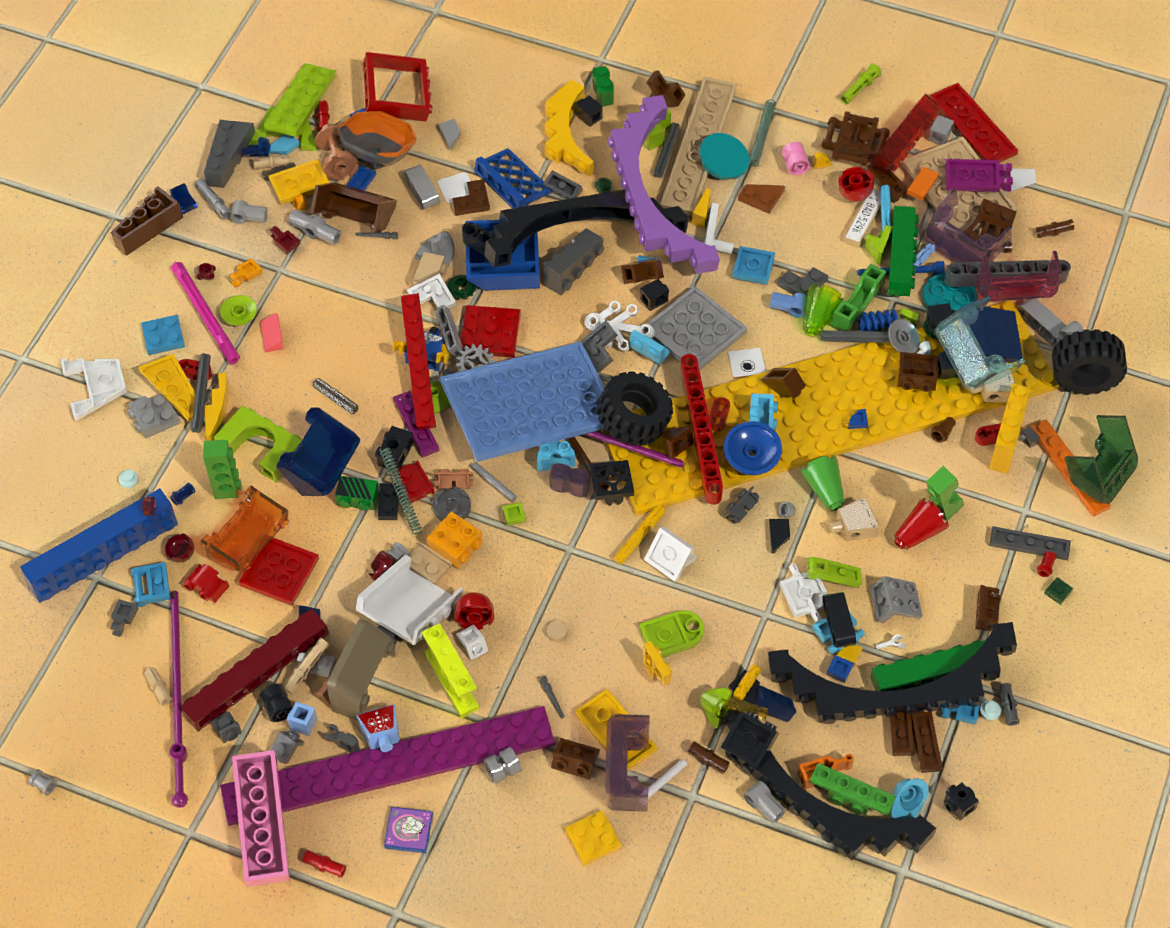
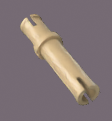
M320 637L301 664L293 669L294 672L283 685L284 688L293 694L299 684L307 679L310 670L331 645Z

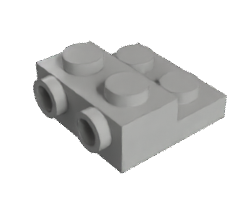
M162 394L150 399L143 396L128 403L130 408L127 409L131 420H136L134 424L138 433H143L146 439L180 424V420L171 403Z

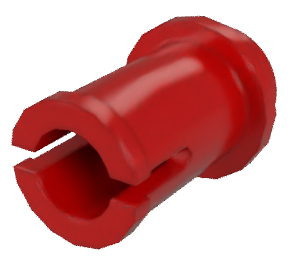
M1047 551L1044 553L1042 562L1037 567L1038 574L1042 577H1049L1053 573L1052 567L1057 558L1053 552Z

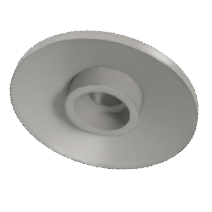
M897 319L891 323L888 335L892 346L898 352H916L920 345V337L915 326L905 319Z

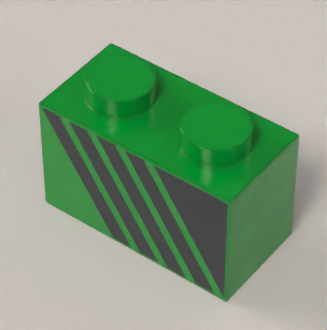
M340 476L335 492L336 504L343 508L353 507L361 510H375L379 494L378 481Z

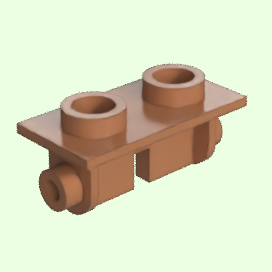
M439 469V472H434L435 477H438V479H435L434 485L438 489H452V482L455 481L456 487L459 489L473 487V479H470V477H474V474L469 472V469H458V472H450L449 469Z

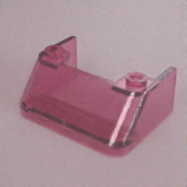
M1057 251L1052 252L1047 274L992 278L988 258L983 256L977 282L978 293L991 302L1053 297L1058 292L1063 274Z

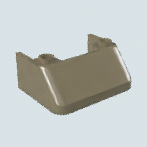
M358 620L327 683L332 712L357 720V714L363 713V707H366L369 703L370 695H368L367 688L382 658H387L388 656L395 657L396 655L393 639L369 621Z

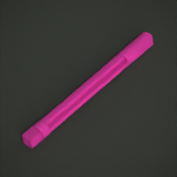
M174 262L171 269L208 327L228 363L231 365L236 364L240 358L238 352L220 326L183 263Z

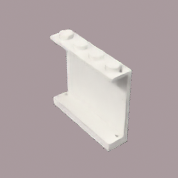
M404 555L358 595L356 610L415 645L420 640L425 639L422 631L439 624L443 618L446 619L450 615L457 601L462 597L463 588L455 591L453 595L411 571L412 558Z

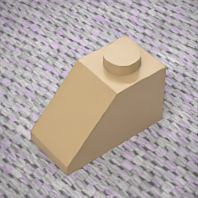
M423 252L413 279L414 286L437 274H440L441 277L443 274L445 275L447 272L445 257Z

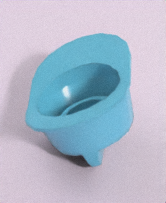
M907 778L895 786L893 795L896 798L891 808L893 820L917 817L928 796L929 788L924 780Z

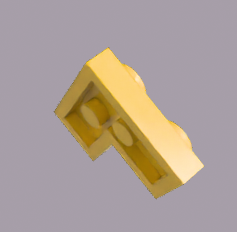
M651 641L644 644L643 664L653 679L658 677L663 686L671 683V674L673 672L669 663L663 661L660 649L657 646L655 647Z

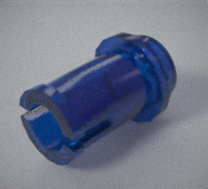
M188 482L177 492L173 491L170 499L175 505H182L185 499L196 492L195 488Z

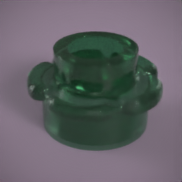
M599 178L595 182V187L599 193L609 192L612 188V182L607 178Z

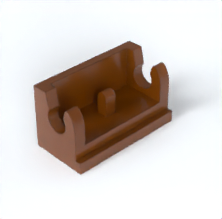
M980 585L977 596L975 629L991 631L992 624H998L1000 589Z

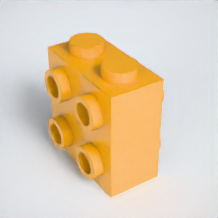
M452 511L427 537V546L452 562V565L457 568L467 563L471 554L483 544L482 531Z

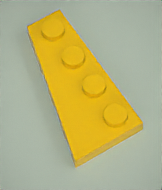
M174 354L139 366V371L188 422L192 421L196 393Z

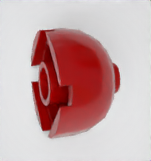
M862 167L848 168L838 178L839 190L843 197L849 201H863L871 195L874 189L873 174L868 169L867 171L862 170Z
M471 592L459 598L455 605V622L457 623L458 621L464 629L475 625L478 630H481L488 623L490 626L494 621L493 603L488 596L482 593Z

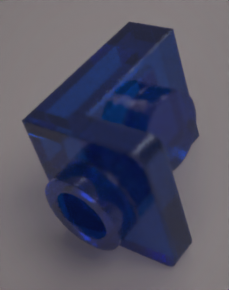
M259 137L258 145H249V148H242V155L247 157H269L271 149L269 139Z
M185 183L170 189V195L179 202L182 214L198 208Z

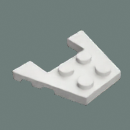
M60 359L64 376L84 372L90 398L71 403L75 421L127 393L119 359H95V361H84V359L68 361V359Z

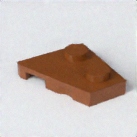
M746 184L738 196V201L770 214L784 193L785 186Z

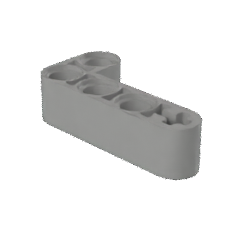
M1030 297L1017 306L1022 319L1053 347H1055L1060 339L1063 340L1064 336L1084 330L1077 321H1072L1070 324L1065 325L1035 297Z

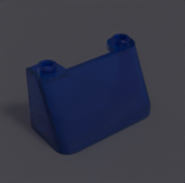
M311 407L305 417L307 423L311 424L310 428L295 452H286L281 455L276 468L301 496H325L335 487L358 447L360 438L354 431L321 408Z

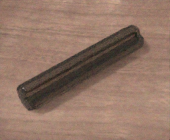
M316 378L313 381L315 389L351 414H355L358 411V404L321 378Z

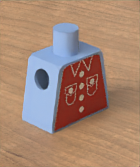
M394 704L357 714L360 731L371 749L380 748L382 752H389L393 748L392 744L400 741L398 717Z

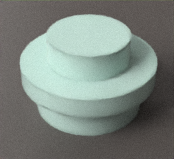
M125 470L119 475V483L125 488H133L138 482V475L133 470Z
M987 700L982 703L980 713L984 719L991 721L1000 716L1001 708L997 702Z

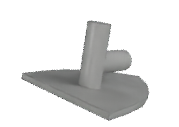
M447 231L436 234L425 241L417 251L415 259L421 260L423 252L441 255L445 257V264H447L448 268L453 257L454 247Z

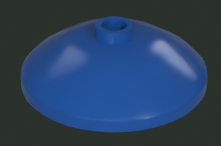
M756 421L738 424L729 431L724 442V454L728 463L735 470L746 475H761L769 472L777 465L782 453V444L778 434L770 426ZM749 452L755 453V455L751 456L749 455Z

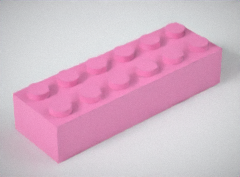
M275 750L232 756L245 883L247 887L290 881Z

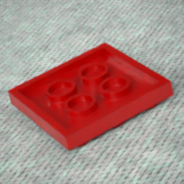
M466 305L461 335L463 349L465 346L471 349L472 344L478 348L481 344L482 350L488 348V354L493 353V356L515 358L521 309Z
M266 535L239 580V586L293 606L317 564L319 554Z

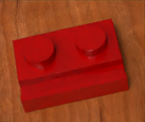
M418 460L412 465L408 464L398 468L400 472L398 475H401L400 478H402L400 482H404L403 485L405 487L403 489H407L405 492H408L409 498L407 499H411V503L427 497L430 493H435L430 480Z

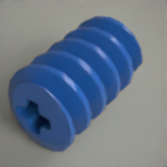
M891 309L890 312L883 310L882 313L878 310L875 314L869 311L868 315L866 312H862L858 318L859 331H871L873 329L874 332H878L881 328V331L885 332L886 328L889 329L891 323L898 319L895 309Z

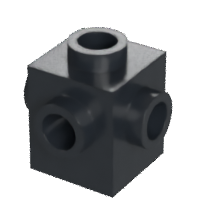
M963 782L957 786L955 784L950 786L945 792L944 805L950 813H954L960 821L976 810L979 800L975 797L974 791L970 787H966Z

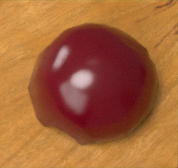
M184 533L172 536L165 544L166 556L176 563L189 560L195 549L192 539Z
M381 550L371 563L374 573H369V576L374 581L377 580L395 564L393 557L384 550Z

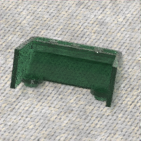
M1097 415L1096 419L1101 432L1095 440L1098 456L1096 458L1066 456L1064 459L1070 474V481L1075 487L1100 503L1110 504L1136 470L1138 455L1126 416Z

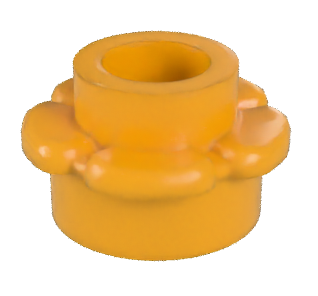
M300 193L298 196L293 197L294 208L296 210H305V207L308 205L306 197Z

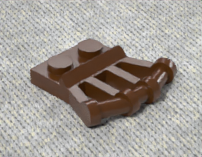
M983 199L975 221L965 230L963 235L969 236L977 243V246L989 248L991 252L1005 251L1006 253H1011L1013 245L1010 231L1017 211ZM979 223L984 224L980 236L973 231ZM989 227L995 229L991 241L985 239ZM1000 231L1004 232V244H997Z

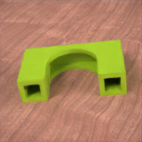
M241 406L214 436V440H228L229 447L233 448V454L251 437L265 436L273 440V448L262 459L259 466L262 475L277 483L304 452L303 440L298 435H292L287 432L284 427L273 424L267 417H261L253 409Z

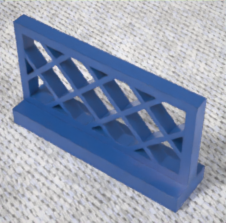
M509 148L486 159L482 156L476 159L474 172L484 179L511 208L526 206L550 194L552 191L543 186L544 182ZM508 155L512 160H505L501 158ZM489 163H497L498 167L491 166ZM500 164L510 165V169L501 168ZM512 166L520 167L522 171L513 170ZM499 173L509 174V177H503ZM511 174L521 176V179L511 178ZM523 176L531 177L533 181L523 180ZM510 183L520 184V188L513 187ZM522 185L532 186V190L523 189ZM534 187L542 188L543 191H536ZM521 193H522V194H528V195H531V196L525 199V198L521 195Z

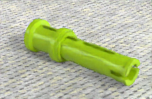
M871 63L868 69L859 75V79L840 96L842 103L849 104L863 88L870 86L873 80L882 74L878 65Z

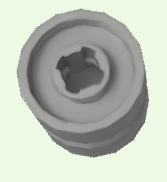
M511 747L500 751L499 756L492 755L483 760L485 768L494 784L506 779L507 774L512 776L522 771L520 762Z

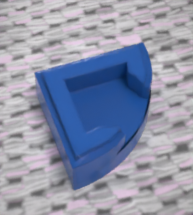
M866 409L858 410L850 418L849 429L868 428Z

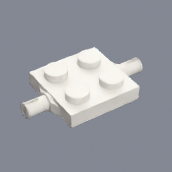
M796 563L791 564L789 569L793 576L780 581L779 586L794 618L811 614L816 624L823 620L819 611L824 609L822 598L823 595L828 593L821 579H809L807 573H800Z

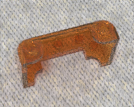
M250 486L245 491V494L248 496L247 499L239 503V510L218 533L213 532L212 537L207 534L201 540L203 556L238 572L247 571L253 559L281 528L284 529L289 522L288 510L253 486Z

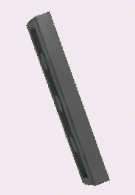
M992 526L989 546L1044 556V553L1050 551L1057 556V559L1068 560L1071 540Z

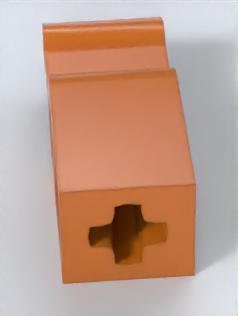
M847 754L845 757L835 760L830 756H824L800 764L797 774L803 788L806 790L818 786L810 782L818 763L836 771L850 770L854 757L852 754Z

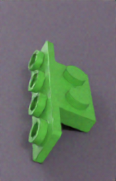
M820 763L817 764L810 779L811 783L829 790L827 799L833 804L845 806L855 814L866 816L869 808L889 815L896 796Z

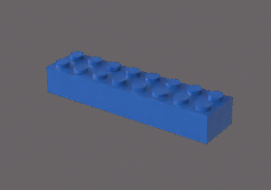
M161 488L23 564L20 566V569L30 590L39 603L49 600L58 592L68 589L71 585L86 579L88 575L95 571L102 570L111 562L121 559L125 554L137 550L141 545L156 539L157 536L166 531L172 530L178 525L172 504Z

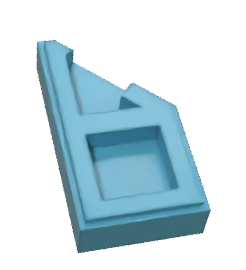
M285 134L265 148L264 153L266 155H270V153L288 155L300 146V142L295 137Z

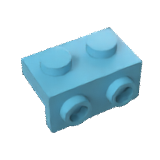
M633 330L630 334V348L661 365L670 354L666 347L640 332Z

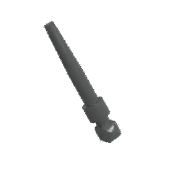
M398 232L356 233V236L398 239Z
M541 676L539 681L543 685L544 691L548 694L560 717L564 718L565 716L552 691V687L547 682V677Z

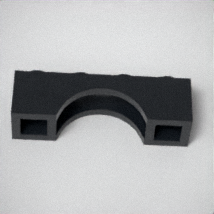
M950 303L927 306L926 317L930 332L940 334L948 343V347L938 354V368L941 379L964 376L967 361L965 357H962L963 344L962 341L959 342L958 340L960 334L958 325L955 326L954 323L956 320L955 311L951 310Z

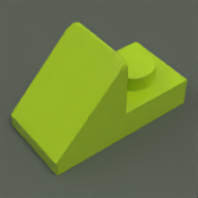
M888 225L885 226L884 231L879 232L878 237L866 235L865 246L877 264L881 263L891 239L893 227Z

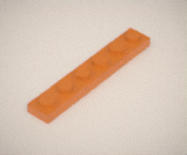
M1047 419L1032 425L1031 427L1040 437V446L1094 517L1109 510L1110 503Z

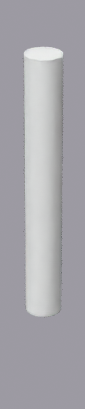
M681 759L639 795L640 801L645 802L687 766L686 761Z

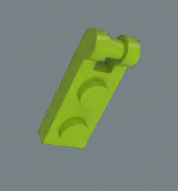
M809 557L807 559V566L809 567L807 576L809 579L819 578L859 588L862 584L861 568L818 557Z

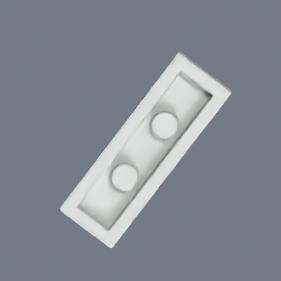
M712 202L708 214L704 243L709 246L715 245L717 251L732 254L734 243L713 239L719 204Z

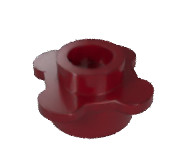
M209 263L201 264L198 267L199 274H197V279L213 280L216 267Z

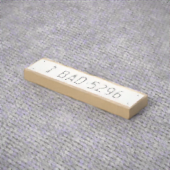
M873 189L871 195L863 200L843 237L844 242L860 247L881 208L879 190Z

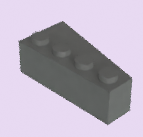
M219 120L204 170L205 180L209 186L220 188L226 186L234 173V168L237 164L239 165L244 152H247L249 149V143L255 134L254 123Z
M587 228L572 239L571 245L566 244L560 254L556 252L552 256L553 260L550 262L546 260L543 263L544 286L559 295L568 291L572 283L582 276L583 271L592 265L594 259L603 253L604 238Z

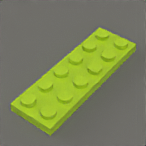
M304 63L265 121L264 129L297 137L315 110L318 102L335 79L336 70Z

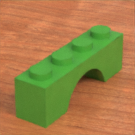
M870 263L861 275L852 296L847 301L843 300L834 311L832 326L841 331L851 330L861 313L866 310L884 286L885 270Z
M942 466L926 481L930 500L943 513V518L948 521L964 506V502L955 492L959 486L958 479Z

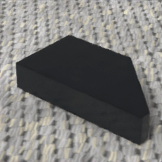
M769 519L771 554L777 552V549L790 539L789 519Z

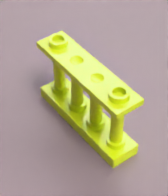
M439 623L422 631V635L430 647L424 651L425 656L460 717H466L480 710L477 701L471 693L477 690V686L441 624Z

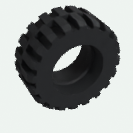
M1086 329L1082 332H1073L1072 335L1064 336L1063 340L1060 339L1052 351L1055 381L1061 388L1068 392L1073 391L1074 394L1084 393V395H1090V393L1100 394L1102 391H1109L1111 387L1115 388L1119 382H1122L1127 374L1124 344L1116 335H1111L1110 332L1105 330L1102 332L1100 329H1094V331Z
M633 371L623 372L612 377L599 397L596 408L597 415H599L598 419L603 424L604 430L606 432L609 431L611 433L610 436L614 439L618 438L619 442L624 444L627 442L632 446L651 444L656 439H659L673 414L672 399L669 398L668 391L663 389V385L660 382L657 383L654 380L655 378L647 377L644 373L636 374ZM623 402H631L638 405L647 416L633 413Z

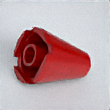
M922 498L895 533L894 543L900 549L908 550L945 531L949 527L948 521L944 523L942 520L944 517L943 513L930 500L925 502L926 498Z

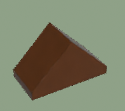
M691 426L662 432L664 450L670 459H674L693 444Z

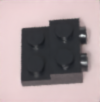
M748 710L747 714L741 711L721 748L758 769L780 733L776 731L777 726L768 721L765 724L758 721L759 716Z

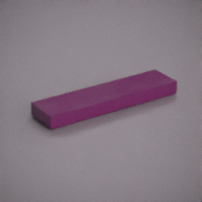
M411 391L393 397L394 403L408 431L413 432L414 443L421 457L439 452V446L431 430H417Z

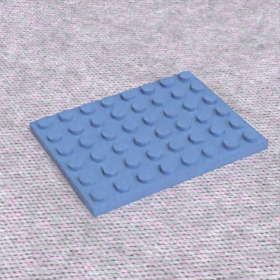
M582 342L440 377L441 385L477 462L604 429L603 424L598 419L599 415H597L596 408L598 399L605 387Z

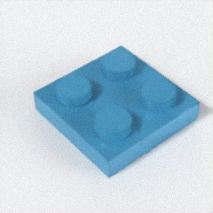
M740 246L732 278L768 285L775 252Z
M178 314L141 322L148 355L185 347Z

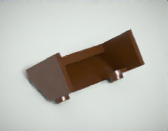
M326 183L315 186L310 213H322V216L326 218L338 215L366 223L371 227L372 231L381 232V230L386 229L396 208L397 200L339 183Z

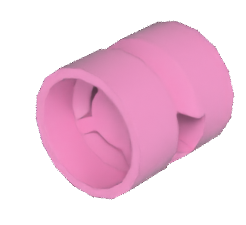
M791 142L783 147L782 155L788 172L791 175H801L810 168V163L802 143Z

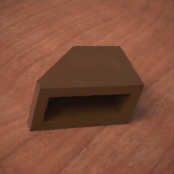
M773 368L761 379L764 384L782 397L795 398L806 387L796 368Z

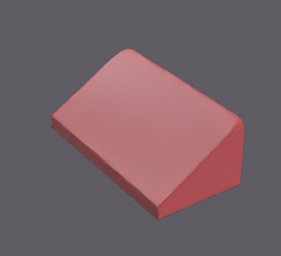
M275 313L260 321L265 352L283 349L278 313Z

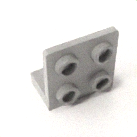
M883 576L870 587L877 622L884 623L895 614L917 619L923 617L914 582Z

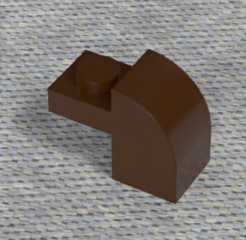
M659 70L653 71L646 82L652 91L650 97L663 95L667 107H678L685 97V93L679 83H667Z
M646 259L621 266L624 284L664 278L661 260Z

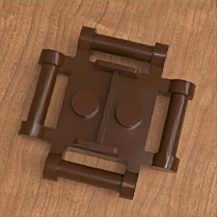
M845 111L843 121H839L836 117L829 118L828 130L821 146L826 150L833 151L832 160H846L860 163L861 166L866 167L869 159H883V149L890 130L888 128L878 129L879 118L877 117L873 119L850 114V112ZM835 128L840 129L836 143L832 142ZM879 137L877 148L873 151L874 139Z

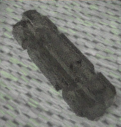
M291 162L287 166L281 165L271 168V171L269 169L262 172L263 179L268 181L269 175L295 167L296 165L294 162Z

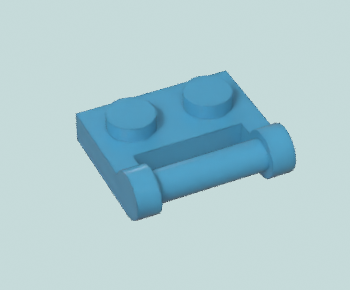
M165 562L131 569V577L134 578L136 595L134 603L138 604V607L171 599ZM143 575H147L149 591L147 595L143 594Z

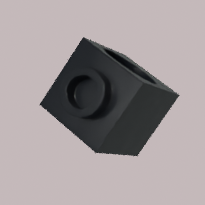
M659 279L640 288V300L649 311L668 302L669 289Z

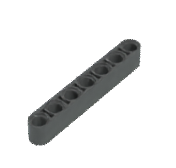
M1065 260L954 262L948 266L945 283L951 287L1062 284L1067 280L1071 265Z

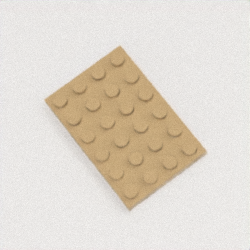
M964 137L902 160L903 167L913 181L923 167L939 173V178L926 195V198L955 238L963 236L965 230L975 221L983 199L1018 211L1002 188H1000V192L946 190V159L980 160ZM979 223L973 231L983 228L984 224Z

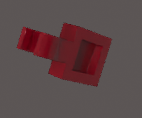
M277 226L270 229L273 233L271 237L275 240V245L287 255L300 245V240L287 230L283 233Z

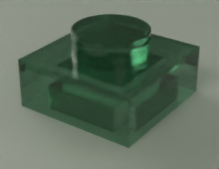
M1056 577L1044 594L1061 605L1072 593L1073 588Z

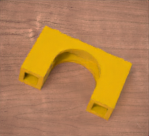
M1012 383L989 466L991 470L1008 474L1030 395V387Z

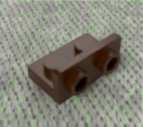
M560 738L553 752L551 768L590 780L593 767L599 757L600 749Z

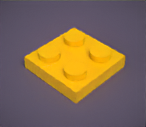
M603 810L565 827V832L584 866L622 848V844Z

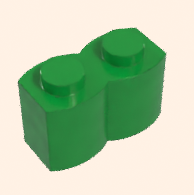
M606 66L593 68V90L597 94V101L602 107L614 104V84L610 79V72Z

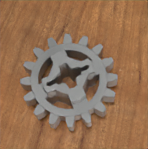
M472 344L471 349L465 346L464 351H459V356L455 360L458 362L455 368L460 369L458 372L465 371V368L469 370L496 363V360H491L494 354H488V348L482 350L481 344L478 348Z

